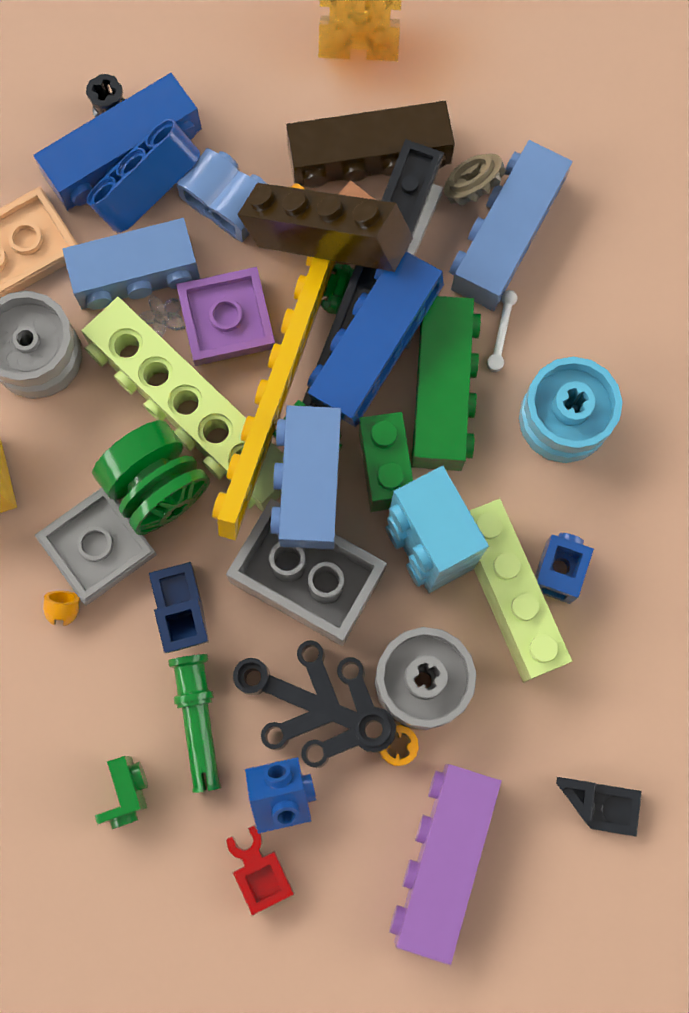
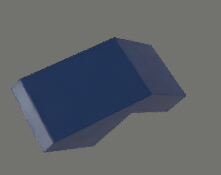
M187 562L150 572L149 577L157 606L154 613L164 653L167 654L208 643L209 639L203 604L192 563Z

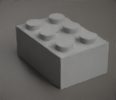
M270 499L227 571L226 576L231 584L343 646L382 578L387 563L336 534L334 549L280 547L279 534H271L272 507H280L281 504Z

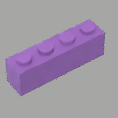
M445 764L443 772L435 771L428 797L435 799L430 817L422 815L415 839L416 842L422 843L417 861L409 860L402 887L409 889L405 906L396 905L389 933L396 935L394 941L396 948L451 965L501 780L451 764Z

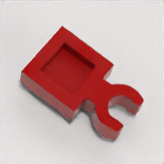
M255 825L248 828L253 838L252 846L248 849H241L237 845L234 836L227 838L228 850L234 857L242 859L244 867L234 871L233 875L252 916L294 895V891L276 852L273 851L265 856L262 855L260 851L262 835L261 833L258 834Z

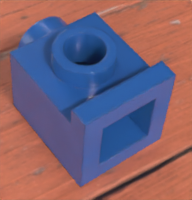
M559 533L556 536L552 534L546 540L535 574L542 594L569 604L578 599L594 548L583 545L584 540L576 535ZM555 561L564 562L567 566V573L555 572L553 563Z

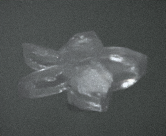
M150 294L148 301L150 311H145L138 316L148 325L153 324L152 329L161 338L165 334L167 327L174 331L185 329V324L178 314L181 309L180 299L171 298L163 304L160 298Z

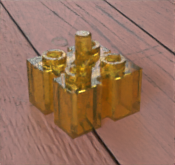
M320 0L319 7H330L329 16H321L318 58L350 59L351 49H366V60L398 61L400 20L390 19L391 10H401L402 0Z

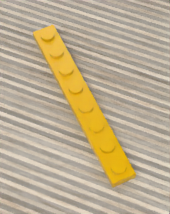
M307 256L306 266L310 268L307 276L300 274L294 291V299H297L294 310L288 308L285 312L281 326V333L285 334L282 344L274 343L270 353L268 368L272 369L268 380L261 379L255 396V404L259 405L255 417L247 416L242 429L241 441L245 442L241 455L234 453L227 471V479L231 480L227 493L219 492L214 504L212 518L217 519L218 536L236 541L272 441V433L277 427V420L282 413L336 261Z

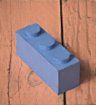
M184 218L62 248L73 294L81 309H103L117 297L120 299L128 297L130 299H141L149 296L152 291L167 287L177 289L176 284L200 279Z
M287 405L286 419L277 420L276 446H284L283 463H275L273 487L274 490H281V506L272 507L271 534H279L280 547L334 549L341 408Z

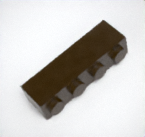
M446 100L286 124L287 144L294 184L297 183L308 188H317L325 185L327 182L340 180L357 182L367 176L380 174L391 176L405 139L444 152L440 168L451 164L455 146Z
M257 183L237 214L260 248L395 272L413 240V236L397 204L394 202Z

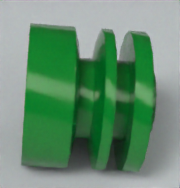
M162 420L146 423L119 439L103 453L92 470L93 477L110 499L118 500L123 498L118 509L124 518H130L129 524L136 535H145L153 532L181 516L203 495L210 484L207 474L203 470L196 469L197 461L193 456L179 457L183 450V443L167 422Z

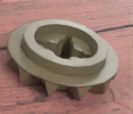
M496 154L477 155L456 167L444 186V193L450 203H458L460 206L466 205L470 200L477 202L479 197L484 194H490L489 190L501 183V177L506 172L501 157Z

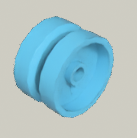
M574 356L554 360L540 369L521 402L519 423L522 436L533 451L547 460L562 463L584 460L601 447L620 420L623 401L619 385L607 369L592 360Z

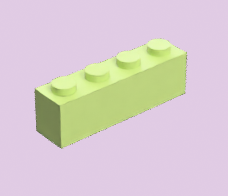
M501 499L470 510L469 512L489 545L474 570L523 683L573 662Z

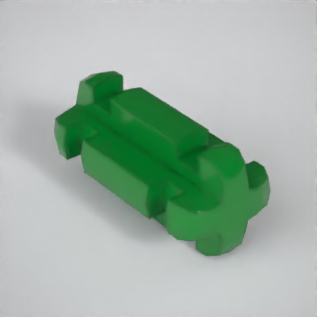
M335 264L332 269L335 275L331 274L324 292V297L327 299L321 301V308L330 314H337L354 269L347 264Z

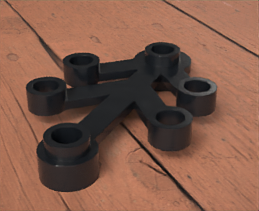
M305 641L297 650L298 660L307 668L316 694L271 676L268 667L256 658H246L240 661L234 669V683L243 693L254 696L265 692L309 711L283 723L271 722L265 725L261 732V740L267 748L281 750L286 747L290 739L332 722L349 729L324 742L310 740L303 746L301 751L302 759L305 764L312 768H321L328 762L330 757L357 746L367 752H381L387 749L395 739V721L388 711L383 708L374 707L363 679L365 675L364 667L356 658L348 657L343 659L337 667V674L340 680L349 686L357 712L339 704L323 663L325 652L316 641ZM310 647L317 648L319 652L318 658L313 662H306L303 657L305 650ZM349 664H355L359 667V673L354 679H347L343 675L344 668ZM251 671H259L261 674L260 682L255 686L248 685L246 681L247 675ZM371 722H378L382 725V733L377 738H370L366 734V728ZM274 728H279L283 733L282 740L278 744H270L268 733ZM313 746H321L324 752L322 759L315 763L311 762L308 758L309 749Z

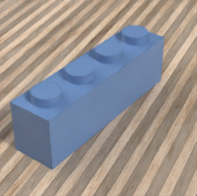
M528 140L521 154L516 151L512 154L506 166L505 174L508 175L504 186L498 185L494 187L486 204V207L490 208L485 220L480 217L477 218L468 236V240L472 241L467 253L460 250L451 265L449 273L454 275L452 291L466 298H474V302L495 311L503 293L506 291L564 184L573 162L572 160Z

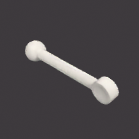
M512 290L505 291L501 297L504 306L494 353L487 361V367L492 372L500 371L504 365V359L501 356L511 308L517 302V294Z

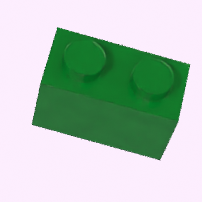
M402 412L359 417L358 432L370 512L389 510L393 492L413 481Z

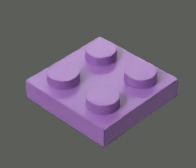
M257 267L176 284L195 366L272 349L275 340Z

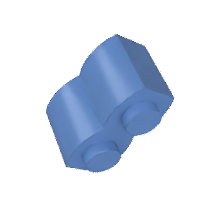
M206 148L196 164L176 184L179 197L189 206L211 219L233 238L243 242L250 233L237 214L257 183H267L257 175L252 174L248 176L239 171L238 164L227 153L223 151L217 153Z

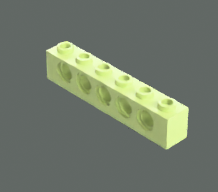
M117 297L81 330L88 342L85 350L100 366L103 367L108 363L117 371L114 378L129 394L135 391L139 392L147 400L143 406L156 420L163 421L166 418L176 428L174 433L187 450L191 451L196 447L206 457L202 463L216 478L220 480L224 476L227 477L228 467L233 454L241 455L245 444L244 441H241V434L246 417L125 302ZM135 345L139 347L137 353L132 357L124 358L120 356L121 351L127 346ZM156 373H166L169 375L166 382L162 385L152 386L148 384L149 379ZM192 400L198 403L197 409L191 414L184 415L177 412L179 405L184 401ZM216 428H222L229 433L223 442L211 443L206 440L209 432ZM272 442L270 443L248 505L249 509L256 505L263 512L270 499L276 501L281 496V490H274L273 487L275 463H283L284 453Z

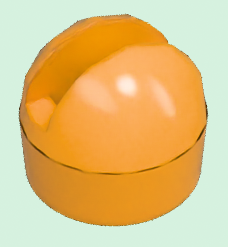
M51 591L46 593L43 604L45 618L52 625L56 624V620H63V626L69 625L78 615L80 598L77 594L69 591Z

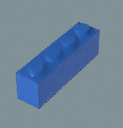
M171 72L35 153L33 156L42 175L68 211L75 206L85 205L87 203V196L92 188L154 127L164 120L173 119L190 140L194 138L196 133L202 130L198 108Z
M407 251L395 272L381 269L376 270L374 279L377 281L369 294L364 292L360 295L352 311V315H354L353 320L346 330L341 328L337 332L330 345V351H332L324 366L319 364L313 370L307 386L310 387L307 393L313 403L320 407L341 408V419L354 427H357L359 417H363L444 286L443 271Z

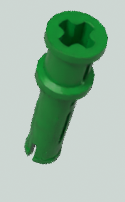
M207 654L190 655L168 660L169 667L174 668L177 696L173 698L174 704H177V708H182L193 785L192 793L206 791L204 772L206 774L208 791L221 789L208 704L212 703L214 696L213 691L208 690L204 665L208 661Z

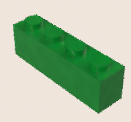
M437 296L420 323L411 468L436 469L443 465L445 470L462 471L466 458H473L475 435L474 433H467L468 418H475L477 394L469 393L470 378H477L479 353L471 352L472 338H479L481 314L474 313V298Z

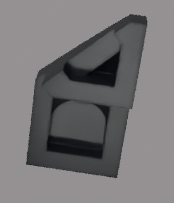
M557 777L556 784L590 829L637 837L642 791Z

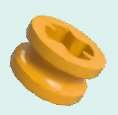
M398 725L396 726L397 738L404 734L410 741L406 745L408 755L399 759V754H396L395 758L388 754L387 749L379 753L388 764L403 766L412 762L417 756L419 744L415 733L411 729Z

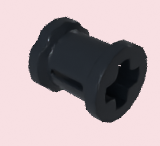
M100 74L96 78L91 79L86 86V95L93 105L94 117L104 113L103 109L107 111L125 100L121 84L115 76L110 74Z

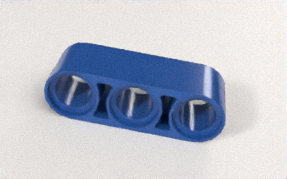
M173 119L164 120L154 127L92 188L87 196V204L114 232H124L134 225L196 164L200 157V151Z

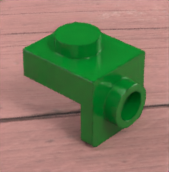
M122 756L107 762L120 807L97 814L95 819L97 824L110 822L112 830L138 821L136 812L147 808L142 792L143 789L148 788L146 775L141 763H134L131 756Z

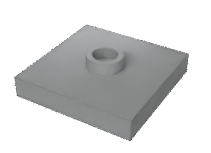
M102 488L35 534L37 540L86 606L157 555L143 535H136L129 524L130 518L122 516L118 509L120 506L118 500L110 499Z

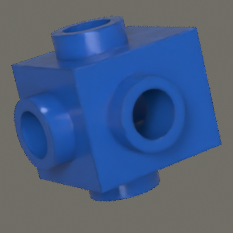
M298 757L245 769L249 802L258 834L312 821L308 803L317 801L311 773L302 775Z

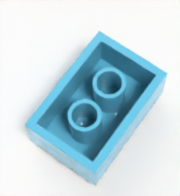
M443 465L393 492L387 518L389 525L385 529L396 549L403 547L409 557L410 562L406 564V567L417 587L424 584L428 593H431L475 568L489 545Z

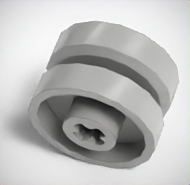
M32 291L14 292L1 297L0 383L15 395L31 399L50 397L65 389L78 374L82 361L81 341L61 306L47 295Z
M421 627L403 632L388 644L377 664L374 685L380 705L391 714L395 721L408 728L428 730L448 724L465 711L475 692L477 674L471 654L458 638L441 629ZM424 672L431 677L430 687L426 688L425 685L418 687L416 685L415 678L419 673Z

